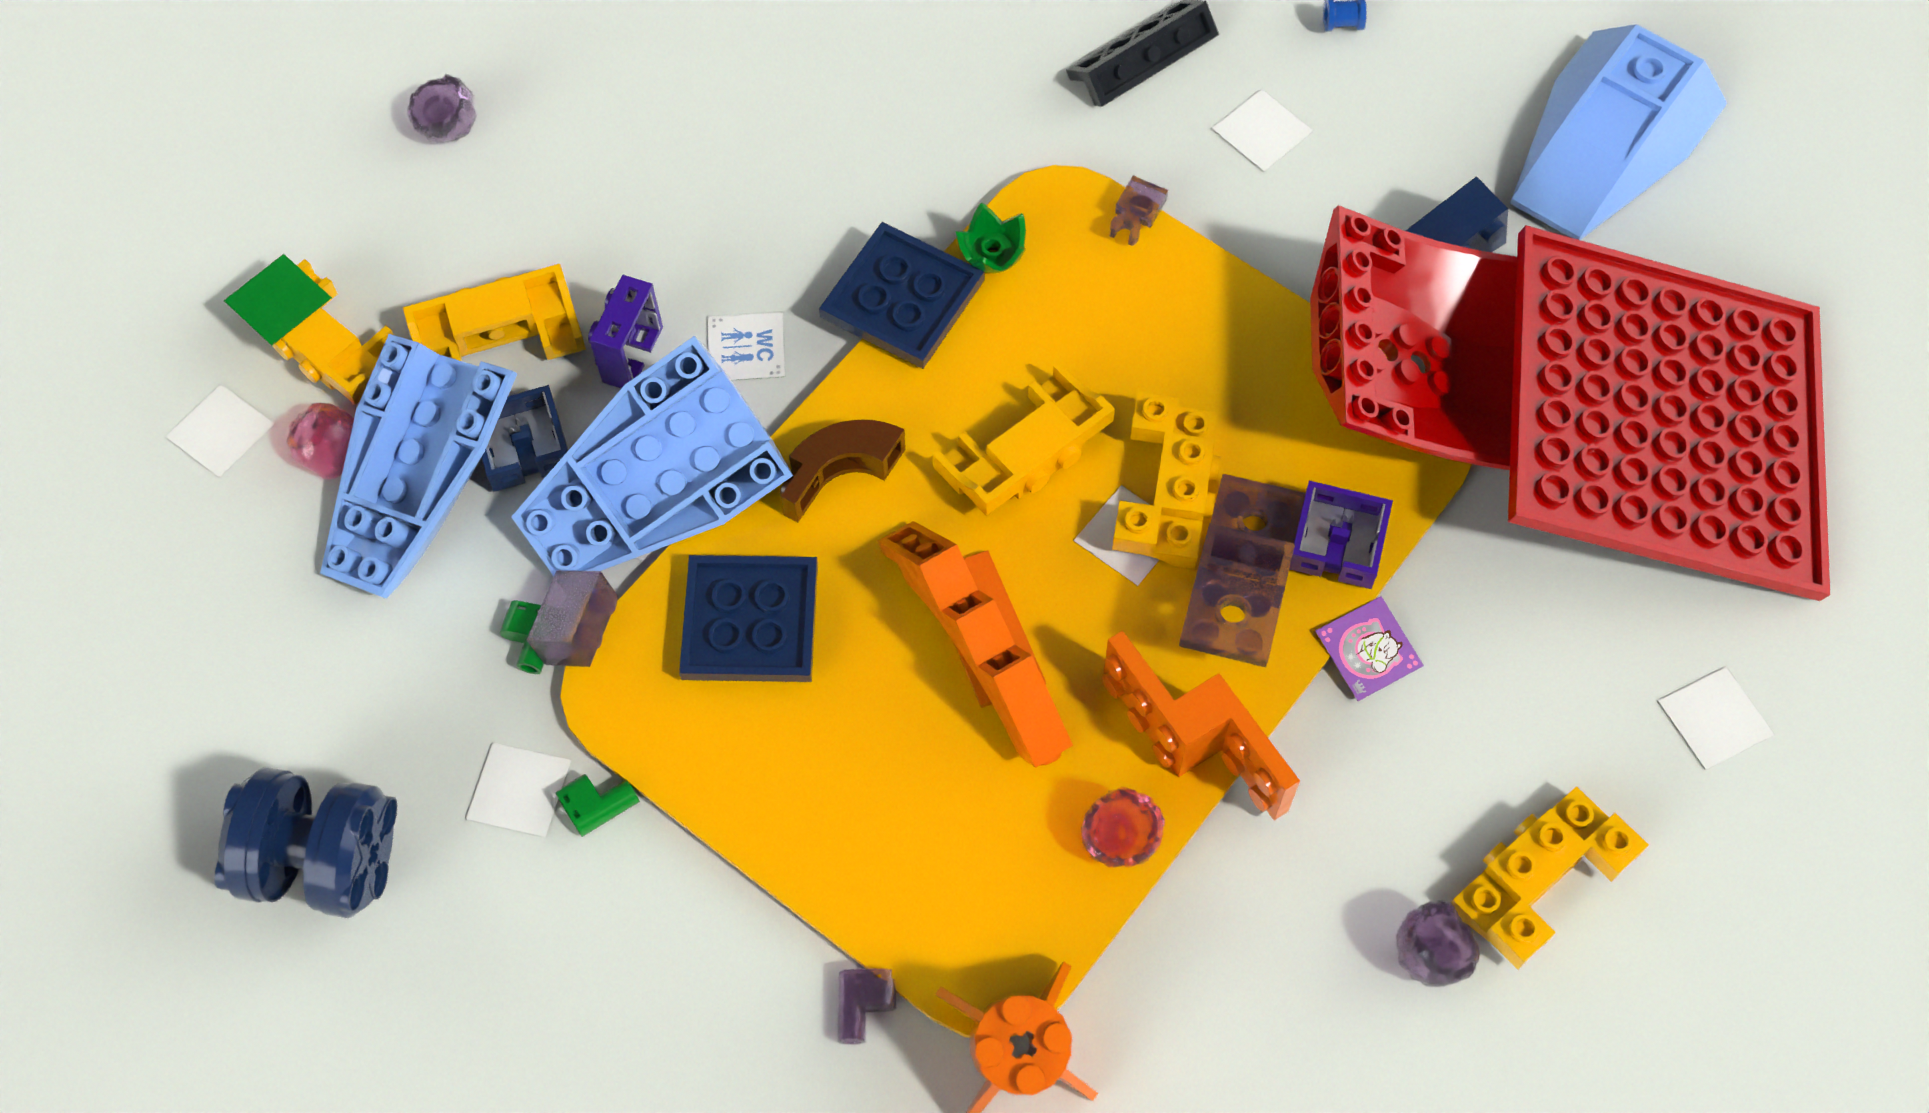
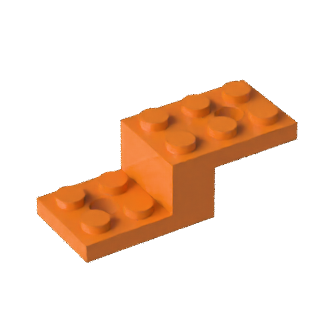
M1123 631L1108 639L1102 676L1103 683L1112 697L1115 699L1120 697L1129 709L1127 710L1128 717L1139 733L1145 731L1154 743L1152 746L1154 754L1165 768L1171 766L1176 775L1180 777L1222 750V758L1225 765L1233 775L1238 776L1240 774L1249 786L1248 793L1251 800L1260 811L1264 812L1266 810L1274 821L1289 812L1300 783L1299 778L1219 673L1174 700Z

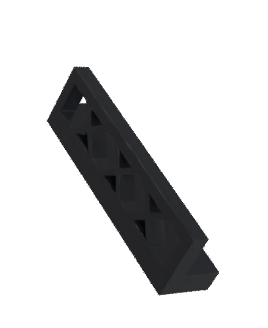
M1180 0L1066 69L1070 80L1085 82L1094 106L1102 107L1214 39L1219 33L1207 1Z

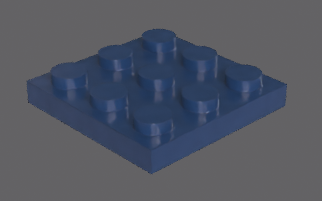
M881 222L820 306V317L924 369L984 282L985 271L975 268L940 249Z
M689 555L679 670L681 680L812 682L818 577L817 557Z

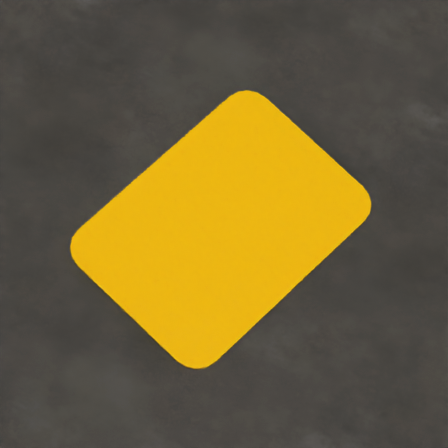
M1051 165L1025 172L1001 189L987 204L1001 221L1023 213L1026 227L1024 243L1026 250L1021 259L1010 269L1001 273H985L984 282L924 369L861 339L771 436L791 471L789 455L803 440L820 429L850 420H876L896 425L905 430L906 450L885 481L867 473L855 472L840 475L829 481L820 490L798 523L784 516L780 497L782 483L725 524L669 545L582 638L565 665L560 694L569 730L589 754L621 779H627L630 785L932 1021L966 1038H969L975 1021L936 996L935 994L940 986L983 1011L990 1003L1007 996H1034L1039 998L1064 961L1072 967L1054 1005L1056 1010L1060 1009L1240 776V774L1235 776L1229 771L1223 761L1222 750L1180 777L1176 775L1171 766L1165 768L1159 762L1152 748L1154 745L1145 731L1139 733L1128 717L1127 710L1129 709L1120 697L1117 699L1112 697L1103 683L1102 676L1108 639L1123 631L1174 700L1219 673L1269 738L1331 658L1316 630L1378 597L1461 489L1472 465L1411 450L1341 426L1312 370L1310 302L1110 177L1080 166ZM970 224L963 231H968ZM956 237L944 252L970 264L961 252ZM991 249V250H987V251H989V252H997V251H999V250ZM1061 362L1083 385L1102 395L1115 408L1114 421L1082 444V454L1078 461L1067 469L1060 468L1052 474L1042 489L1035 493L1028 492L1019 500L1013 496L986 516L964 492L959 495L933 467L932 454L940 450L946 455L959 445L958 436L963 432H966L986 453V446L1038 408L1028 398V385L1034 380L1039 385L1046 382L1053 376V366ZM1137 391L1179 397L1177 406L1217 411L1218 419L1213 455L1221 456L1217 481L1209 480L1208 492L1215 493L1212 518H1203L1195 570L1174 567L1159 560L1138 586L1073 541L1121 485L1148 504L1154 505L1163 444L1130 439ZM1309 480L1393 500L1379 568L1372 589L1339 582V574L1323 571L1321 577L1287 569ZM914 521L957 544L963 558L989 551L1046 680L1049 694L1073 744L1072 747L1061 752L1062 754L1059 759L1051 764L1040 765L1035 768L1018 755L994 706L991 704L983 708L980 707L951 637L928 606L907 584L899 565L884 556L877 542L878 540ZM689 555L817 557L818 577L812 682L681 680L679 670Z

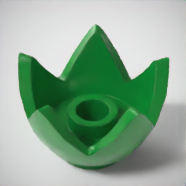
M980 203L972 217L968 231H956L960 250L966 260L975 268L985 271V273H1001L1010 269L1021 259L1026 250L1024 247L1026 227L1023 213L1001 221L987 205ZM995 249V250H999V251H997V252H989V251H987V250Z

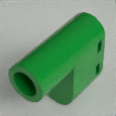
M511 601L499 633L505 639L524 643L516 664L520 670L530 674H541L561 617L560 612L556 609L523 601Z
M583 774L555 792L581 837L640 802L627 779L599 795L586 774Z

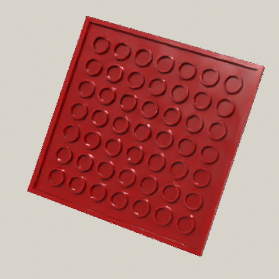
M1525 225L1518 233L1508 522L1817 601H1822L1830 595L1820 307Z

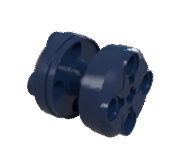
M269 767L262 768L247 778L242 784H234L225 799L224 821L220 833L218 861L214 877L215 886L218 889L228 890L237 899L253 902H276L288 892L299 870L302 869L304 895L309 907L326 915L351 918L366 908L373 899L378 900L386 887L394 824L397 816V800L395 797L385 796L377 786L355 782L350 784L338 783L327 793L316 816L312 815L311 790L303 776L286 770Z

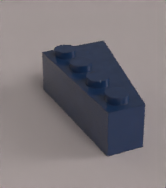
M1476 176L1406 231L1444 243L1493 252L1506 244L1508 208Z

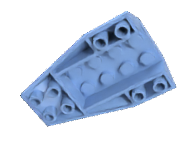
M1637 24L1593 31L1555 80L1510 204L1568 237L1578 240L1583 239L1686 160L1725 108L1727 102L1705 60Z
M388 334L356 409L320 574L386 599L411 572L437 535L484 454L517 376L516 372L482 361L479 366L439 355L419 342Z
M693 336L621 388L512 515V519L560 586L721 526L791 478L793 474L774 441L725 371L696 336Z

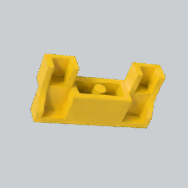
M304 259L297 265L332 299L338 294L332 281L327 277L322 280L317 276L307 260ZM326 302L272 346L287 361L293 357L299 362L298 367L313 383L320 380L331 390L337 389L356 405L363 395L388 334H394L385 325L362 346L358 337L322 309L328 303Z
M560 264L513 277H502L492 283L474 288H463L449 295L403 307L412 341L419 342L439 355L463 361L462 356L536 335L540 336L547 360L586 350Z
M1061 362L1053 366V376L1046 382L1039 385L1034 380L1028 385V398L1038 408L986 446V453L966 432H963L958 436L959 445L946 455L940 450L932 454L933 467L959 495L964 492L986 516L1013 496L1019 500L1028 492L1035 493L1042 489L1052 474L1060 468L1067 469L1078 461L1082 454V444L1114 421L1115 408L1102 395L1083 385Z
M1137 391L1130 439L1163 444L1154 505L1119 501L1112 550L1146 555L1162 560L1174 567L1195 570L1203 518H1212L1215 493L1208 492L1209 480L1217 481L1221 456L1213 455L1218 412L1177 406L1179 397Z
M1577 786L1539 819L1533 813L1528 816L1514 830L1513 833L1518 838L1508 847L1503 842L1495 846L1482 860L1487 865L1486 869L1462 890L1447 907L1463 924L1489 941L1517 970L1556 933L1531 906L1578 864L1584 856L1612 882L1649 846L1616 813L1608 817Z

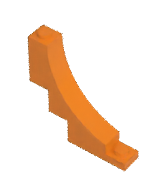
M914 521L878 540L877 542L884 556L899 565L907 584L928 606L964 656L999 715L1018 755L1035 768L1040 765L1051 764L1059 759L1062 754L1061 752L1072 747L1073 744L1033 656L1014 644L995 600L977 589L958 545Z

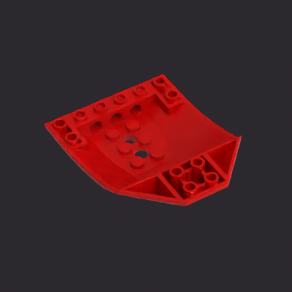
M1340 205L1335 207L1310 297L1312 370L1340 425L1418 452L1484 467L1510 470L1517 256L1480 251L1436 241L1401 230ZM1412 354L1418 356L1423 361L1425 373H1421L1418 365L1411 360Z

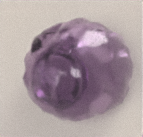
M445 74L442 78L429 80L425 84H421L411 94L407 107V114L414 130L424 135L428 141L435 143L457 142L460 138L465 137L471 132L477 117L474 108L473 92L467 88L460 78L453 77L450 74Z
M1439 900L1422 904L1417 909L1407 913L1396 934L1399 965L1408 972L1411 979L1419 981L1427 987H1446L1468 979L1475 972L1480 957L1479 945L1474 939L1470 926L1462 921L1452 902Z

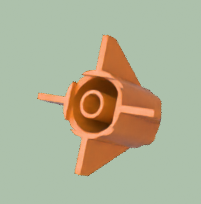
M1063 961L1039 998L1034 996H1007L990 1003L983 1011L940 986L935 995L975 1021L969 1034L970 1054L976 1070L986 1081L965 1113H981L1000 1089L1013 1095H1035L1050 1088L1058 1079L1089 1100L1094 1101L1098 1093L1066 1069L1071 1057L1072 1034L1064 1017L1054 1008L1072 966ZM1013 1034L1017 1036L1026 1034L1029 1039L1028 1051L1025 1054L1021 1053L1015 1058L1012 1055L1014 1045L1009 1042L1010 1037Z

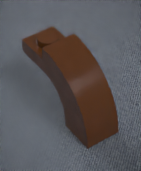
M850 420L827 426L807 437L789 455L793 476L783 483L780 490L784 516L798 523L820 490L829 481L840 475L855 472L867 473L885 481L906 450L905 430L882 421Z

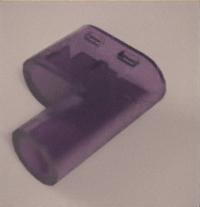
M848 969L839 972L838 1043L846 1045L863 1044L866 1042V1012H887L896 1009V980L892 979V969ZM873 974H881V978H877Z

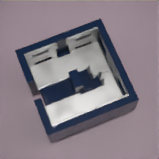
M549 385L507 397L486 450L482 455L486 475L493 492L526 483L525 476L539 472L542 478L546 477L568 451Z

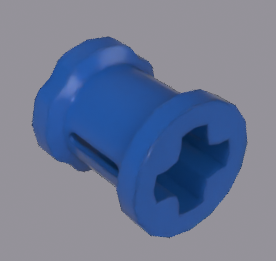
M1365 0L1324 1L1323 23L1326 32L1333 31L1334 27H1356L1357 30L1365 29L1367 18Z

